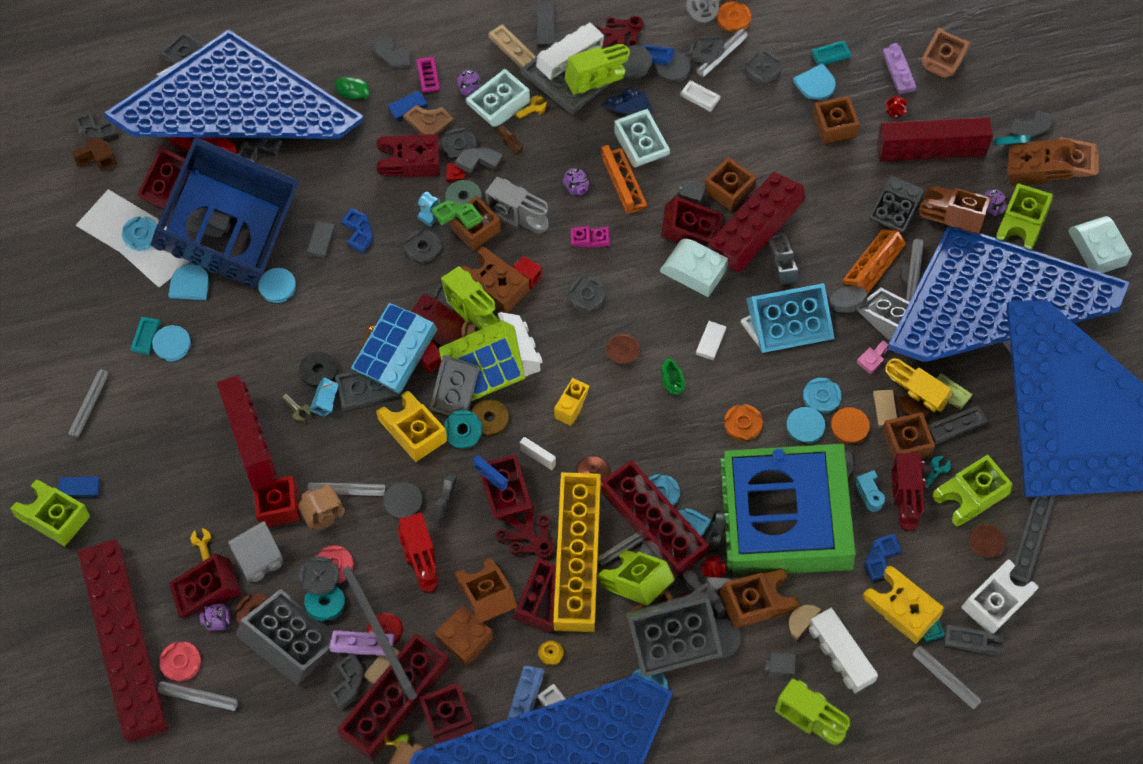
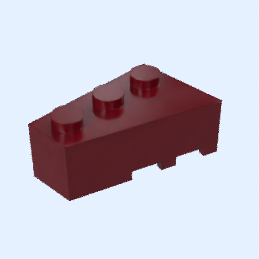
M537 558L513 616V619L549 634L554 624L556 565Z

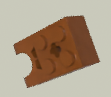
M1069 139L1010 144L1007 175L1011 186H1017V183L1033 185L1045 184L1048 181L1070 179L1073 176L1072 166L1067 162L1058 161L1074 153V142Z
M931 186L925 193V200L919 207V213L926 219L946 224L952 228H961L970 233L979 234L991 197L955 188L953 191L938 186Z
M481 247L477 251V256L483 266L477 270L470 269L467 266H462L461 268L464 271H468L472 279L482 285L484 291L494 300L496 310L500 313H508L529 292V280L487 248Z
M492 557L483 560L484 568L478 573L469 574L463 569L454 572L458 586L479 623L517 607L512 589Z
M784 569L764 574L759 573L724 583L719 593L734 629L790 614L800 606L796 597H783L776 591L775 587L782 585L787 578V573Z

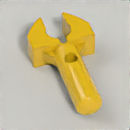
M534 96L530 98V106L516 112L515 116L517 119H520L532 112H538L541 115L547 108V102L537 105L543 102V97Z
M202 528L204 534L202 541L198 539L195 530L190 539L193 547L198 546L200 548L204 561L210 557L207 544L212 541V537L209 531Z

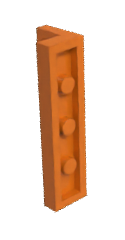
M609 145L603 146L601 157L626 214L647 208V203L622 148L611 151ZM620 155V163L615 161L614 156ZM619 169L627 171V176L623 177ZM626 183L634 186L632 192L628 190ZM632 197L639 199L641 204L634 205Z
M881 230L842 280L844 285L861 287L868 294L906 245L899 231Z

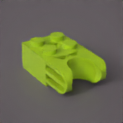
M617 44L605 49L597 47L569 56L564 80L573 95L585 93L588 90L600 88L603 85L621 80L625 75V68L622 63L628 60L630 51L625 45Z
M1017 183L997 232L996 239L1006 241L1008 237L1016 235L1024 240V248L1033 250L1050 209L1053 194Z
M458 266L441 277L446 302L467 323L472 321L481 330L498 322L497 317L493 314L495 310L494 300L484 291L478 281L475 282L468 271H464Z
M987 454L957 473L954 478L939 486L934 491L932 498L939 504L947 500L957 501L961 507L953 513L952 522L955 526H961L1010 495L1012 482Z
M36 479L31 484L34 494L38 497L36 501L29 505L16 502L10 510L20 521L59 544L66 546L90 518V515L84 504Z
M623 550L618 555L622 562L620 567L614 570L604 569L597 575L604 589L646 606L653 602L674 581L666 561L641 552L634 553L628 550Z
M792 678L778 698L775 708L777 713L809 735L811 732H814L832 745L840 744L844 740L846 731L850 726V720L846 714L825 701V697L820 693H814L809 690L808 686L800 680L796 681Z

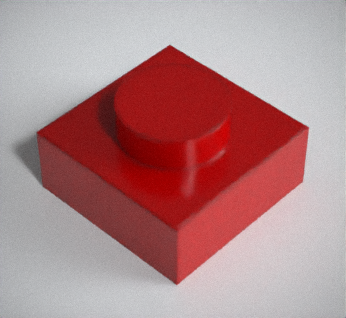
M447 164V183L465 180L464 170L454 166V164Z

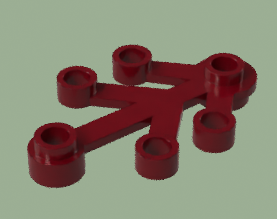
M637 15L631 16L628 20L609 17L606 19L607 28L595 26L603 35L610 36L603 41L601 48L605 49L616 41L617 44L624 45L625 35L631 32V39L628 41V47L631 44L638 45V31H641L644 27L642 18ZM616 26L624 27L622 29H614Z
M531 503L532 511H524L526 526L513 515L498 518L501 521L506 520L519 531L507 532L504 529L497 530L496 540L498 542L529 540L533 544L521 545L519 542H513L510 545L511 554L535 553L540 558H549L554 553V545L548 540V526L550 524L548 516L541 515L538 518L540 539L534 534L535 505ZM547 520V523L541 524L540 521ZM505 534V537L499 538L498 535ZM518 546L519 550L514 551L512 548ZM541 546H547L548 548L546 550H542Z

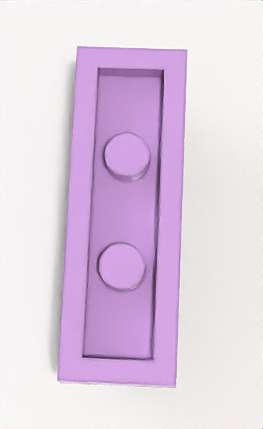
M895 43L891 44L890 48L883 49L882 53L898 94L915 91L916 85L901 47Z
M333 631L329 647L330 652L385 655L375 633ZM385 634L393 648L394 634Z

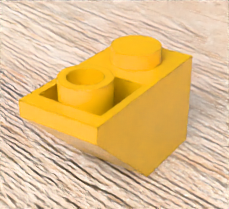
M572 378L554 407V419L572 426L582 409L590 386Z

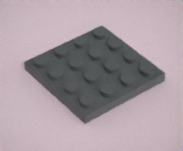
M567 32L554 43L560 42L570 33ZM537 57L525 65L520 72L521 75L572 115L609 85L606 84L600 88H594L585 93L573 95L564 80L566 70L550 80L536 67Z

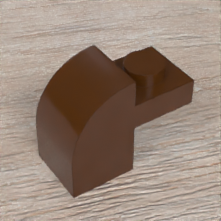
M99 138L86 139L87 146L72 151L78 167L96 161L101 171L117 164L108 143Z

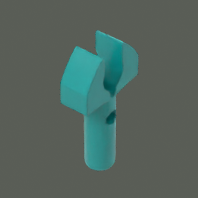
M943 456L933 458L930 463L933 470L926 478V488L930 487L939 474L946 476L951 469L950 460L945 466L939 468V463Z

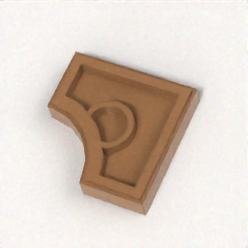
M415 105L403 115V118L419 135L438 134L454 120L443 107L436 110H426Z

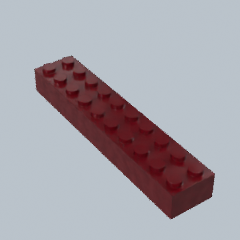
M113 539L78 550L77 553L122 736L127 743L167 731L168 726L160 695L157 691L158 687L122 548L118 540Z

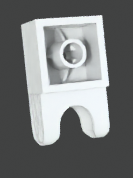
M1009 559L961 607L989 634H994L1039 588L1033 581L1022 587L1013 584L1010 579V572L1015 567V564Z

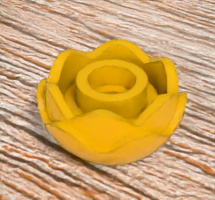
M548 640L539 647L538 656L543 664L556 665L564 656V650L558 642Z

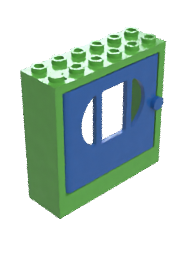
M844 444L724 451V458H721L722 494L725 515L728 570H732V577L764 574L784 569L787 574L853 570L855 546ZM764 471H778L786 474L793 480L790 483L748 484L754 476ZM792 489L796 491L797 514L749 515L748 492ZM797 521L790 531L775 536L763 534L751 525L752 523Z

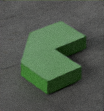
M447 200L431 209L432 214L441 226L456 217L459 218L467 230L483 221L482 216L472 204L465 203L464 205Z

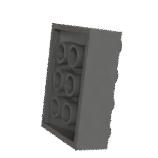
M281 589L244 617L236 633L239 639L296 685L305 680L330 653L329 647L333 631L321 621L311 618L304 607Z
M705 591L625 612L642 677L723 656L710 600Z

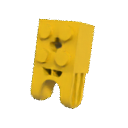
M896 358L889 360L886 364V372L890 378L908 390L907 393L917 402L920 399L924 401L925 407L934 413L936 410L941 413L954 395L950 387L919 367L915 370Z
M409 391L401 394L402 404L405 409L400 412H391L386 407H381L376 410L380 423L410 457L417 462L447 442L446 429Z
M887 566L884 570V578L891 584L892 591L887 594H881L870 588L863 593V598L871 607L884 616L885 620L917 644L931 626L942 616L944 607L894 567ZM912 610L918 611L917 614H916V613L911 614L910 612H911Z

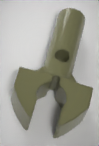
M288 394L282 396V400L294 411V414L291 416L296 423L305 424V420L300 416V412L307 414L311 419L310 407L307 404L299 406Z

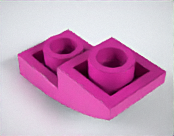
M589 226L571 228V244L576 247L611 246L609 227L590 229Z

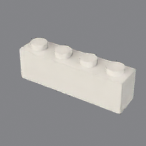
M591 23L581 26L576 32L568 34L563 40L554 43L546 51H541L537 57L536 67L551 80L566 70L569 56L602 47L604 35Z
M832 608L811 619L809 624L810 634L821 643V650L825 655H829L834 669L842 674L844 677L843 681L848 689H852L854 693H857L876 681L878 674Z

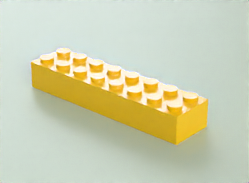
M561 472L554 631L595 632L601 474Z

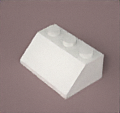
M498 313V322L503 320L515 326L525 376L539 372L542 358L540 353H536L534 350L536 347L535 342L527 334L529 330L526 322H522L519 315Z

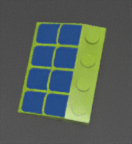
M503 320L439 348L441 361L443 355H448L481 366L472 401L525 379L515 326Z

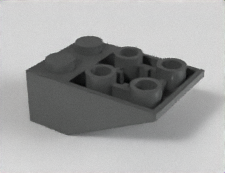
M890 176L869 219L904 232L922 201L925 189Z

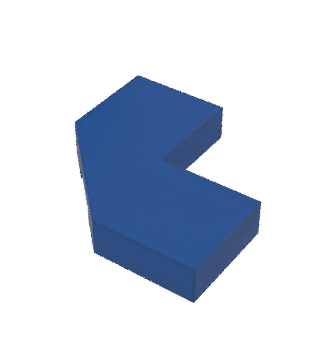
M351 208L341 221L343 226L355 231L347 244L349 247L364 254L373 241L367 215Z
M895 534L876 539L864 564L871 583L885 579L884 570L887 568L885 558L901 554L902 552Z

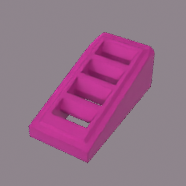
M434 57L417 59L416 64L422 92L440 91ZM429 66H431L430 69H423V70H422L423 67H429ZM428 72H432V73H433V74H429V75H423V73H428ZM434 78V80L424 81V79ZM435 83L433 87H425L427 84Z

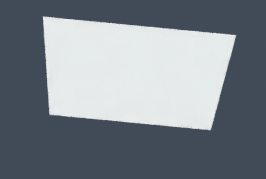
M108 189L76 226L126 255L131 249L126 246L122 238L123 226L126 222L139 216L140 218L149 217L154 221L157 218Z
M154 246L139 251L130 249L124 255L158 287H161L172 278L173 273L179 267L190 263L188 260L176 258L166 251L156 250Z

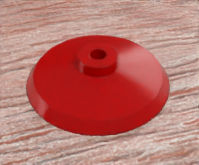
M391 613L376 615L384 633L394 634V644H396L403 635L401 620ZM368 624L367 633H374L372 627Z

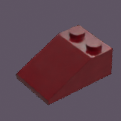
M159 147L137 196L164 209L186 158L163 147ZM189 170V172H188V174H187V177H186V179H185V181H184V184H183V186H182V188H181V191H180V193H179V196L181 195V193H182V191H183V188H184V186H185V184H186V181H187V179H188V177H189V174H190V172H191L190 170Z
M675 196L665 205L661 237L677 243L682 239H690L703 246H708L707 244L722 229L723 214Z
M423 293L411 312L433 322L438 328L432 338L436 347L439 349L462 338V326L465 320L440 301Z
M514 454L488 461L487 463L503 475L508 482V487L501 491L479 472L493 518L498 519L532 509L517 455Z
M216 553L169 582L180 618L204 611L206 605L224 604L241 594L231 560Z

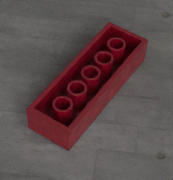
M990 117L881 123L877 139L879 161L891 162L894 160L909 161L913 159L927 160L932 158L987 156L993 137Z
M773 171L707 244L708 248L728 258L727 267L741 273L805 201L803 184Z
M239 375L218 381L217 386L252 490L255 491L275 484L274 475H277L269 449H266L268 446L264 435H261L263 432L260 423L256 421L258 417L255 408H250L254 406L250 394H245L249 392L246 382H241Z
M632 459L600 482V492L659 559L667 562L670 571L676 578L708 555L709 545Z
M416 633L400 651L397 658L417 697L412 700L408 698L394 670L389 665L337 729L338 735L342 740L370 761L374 760L420 702L419 697L426 695L450 665L446 654Z

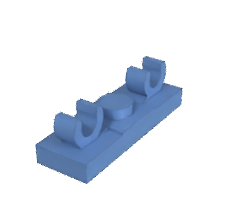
M531 666L523 667L507 720L533 711L545 673L543 669Z

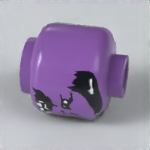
M465 70L457 78L460 92L464 96H470L482 87L479 75L475 71Z
M569 169L563 178V184L570 194L583 195L587 192L590 181L583 170Z
M989 189L984 194V196L991 197L987 212L993 216H997L1000 213L1003 215L1007 210L1009 198L997 189Z
M222 603L206 605L204 612L200 613L201 625H205L208 631L225 630L227 625L231 624L230 609L226 608Z

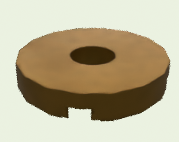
M492 399L483 400L472 409L471 412L477 415L482 423V436L491 437L502 433L507 428L509 422L508 411L499 401ZM487 415L495 417L491 422L486 421L484 418Z

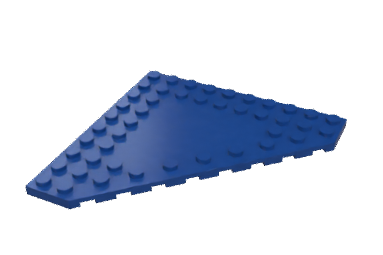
M227 30L105 112V119L135 137L340 139L363 122L361 114L230 30Z
M948 226L889 342L888 350L927 362L1010 340L1007 314L1008 302L1048 300L1073 323L1112 314L1119 311L1130 282L981 233H970L961 228Z
M1048 300L1008 302L1007 314L1024 497L1143 491V383Z
M634 674L566 700H561L546 707L521 714L518 717L493 724L490 727L465 734L459 738L445 741L428 749L414 752L409 764H643L673 692Z

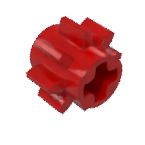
M899 95L897 97L893 96L887 100L885 106L888 109L885 112L894 119L896 117L900 118L907 112L905 105L908 102Z
M719 556L707 557L705 559L706 563H701L703 576L707 575V578H722V574L726 573L725 561H721Z

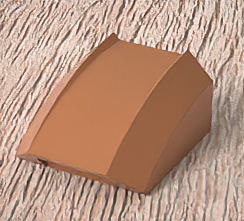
M938 28L921 60L925 70L943 78L952 76L969 50L970 42Z
M1069 139L1075 144L1074 153L1071 156L1061 158L1058 162H1067L1072 166V177L1098 174L1099 153L1096 144Z

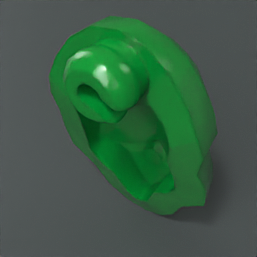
M348 76L334 81L336 90L343 97H348L349 99L362 97L366 99L370 96L369 86L360 78L356 79Z
M666 358L660 367L662 384L670 394L679 395L683 392L686 385L683 371L673 359Z

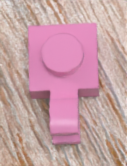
M883 340L875 350L869 348L857 359V364L869 374H872L884 362L882 356L888 351L889 344Z

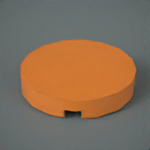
M727 2L719 8L716 20L723 30L737 33L740 29L745 30L750 25L751 12L744 4Z
M747 404L733 406L727 411L724 419V428L727 434L738 441L753 440L760 434L763 426L760 412L755 407Z
M846 407L840 409L831 420L833 436L839 442L847 445L862 442L867 437L870 429V422L867 416L856 408Z

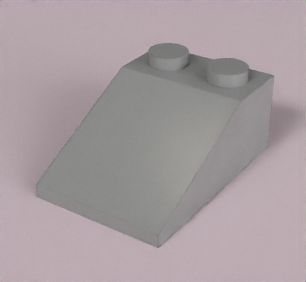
M880 288L868 297L867 303L862 308L859 306L856 309L886 339L891 340L910 302Z
M264 521L228 542L235 560L249 584L253 581L261 580L265 574L278 570L284 564L282 555Z

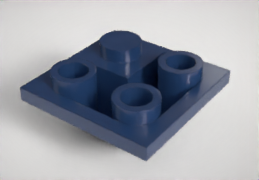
M631 88L623 90L622 94L617 97L611 96L607 98V102L602 104L603 108L625 116L648 109L649 113L653 112L646 92Z

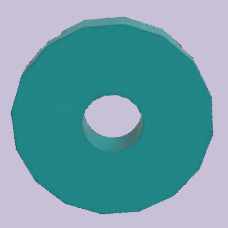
M1029 135L998 137L994 139V146L1031 142Z
M455 411L446 419L444 424L447 441L456 448H471L478 443L482 436V423L478 416L471 411ZM462 424L468 426V431L464 435L458 432V428Z
M337 586L326 595L316 596L307 593L304 600L305 610L315 620H333L343 612L345 597ZM322 600L330 601V603L325 606L321 605L319 602Z

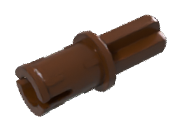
M505 124L499 125L496 132L502 137L504 144L508 145L515 154L521 153L523 146L516 139V135L511 133Z

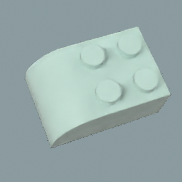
M506 69L466 98L467 105L493 127L504 123L530 102L529 89Z
M648 109L615 120L614 133L633 167L641 166L670 154V149Z
M1108 216L1073 226L1068 231L1085 263L1091 270L1105 273L1126 266L1132 255L1115 223Z
M682 239L661 267L660 272L709 297L727 271L728 258L693 240Z

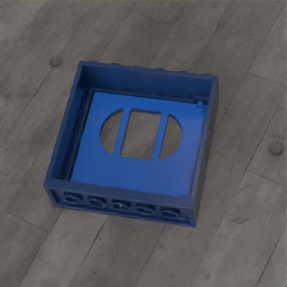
M195 137L157 224L150 245L154 246L156 250L171 253L176 258L188 260L193 265L203 266L210 272L220 273L230 280H237L247 287L256 288L278 237L299 180ZM189 170H190L191 172H190L189 177H188V179H187V181H186V184H185V186H184V188H183V191H182V193H181V195H180V198H179V200H178V202H177V205H176V207H175V209H174V212H173V214H172V216H171V219H170V221H169V224H168L166 230H164V228H165V226H166V224H167V221H168V219H169V217H170V214H171V212H172V210H173V207H174V205H175V203H176V200H177V198H178V196H179V193H180V191H181V188H182V186H183V184H184V181H185V179H186V177H187V174H188V172H189ZM207 207V212L194 241H191L186 231L187 218L195 210ZM279 208H281L280 211H279V214H278V216H277V219H276V221H275V224H274V226H273V229H272V231H271V234H270V236H269V239H267V236H268V234H269V231H270V229H271V226H272V224H273V221H274V219H275V216H276V214H277V211H278ZM213 210L237 219L224 254L199 244ZM245 223L251 234L250 246L241 255L230 257L240 228ZM262 249H264L263 254H262V256H261V259H260V261H259V264H258V266H257V268H256L255 266H256V264H257V261H258V259H259V256H260V254H261V251H262Z

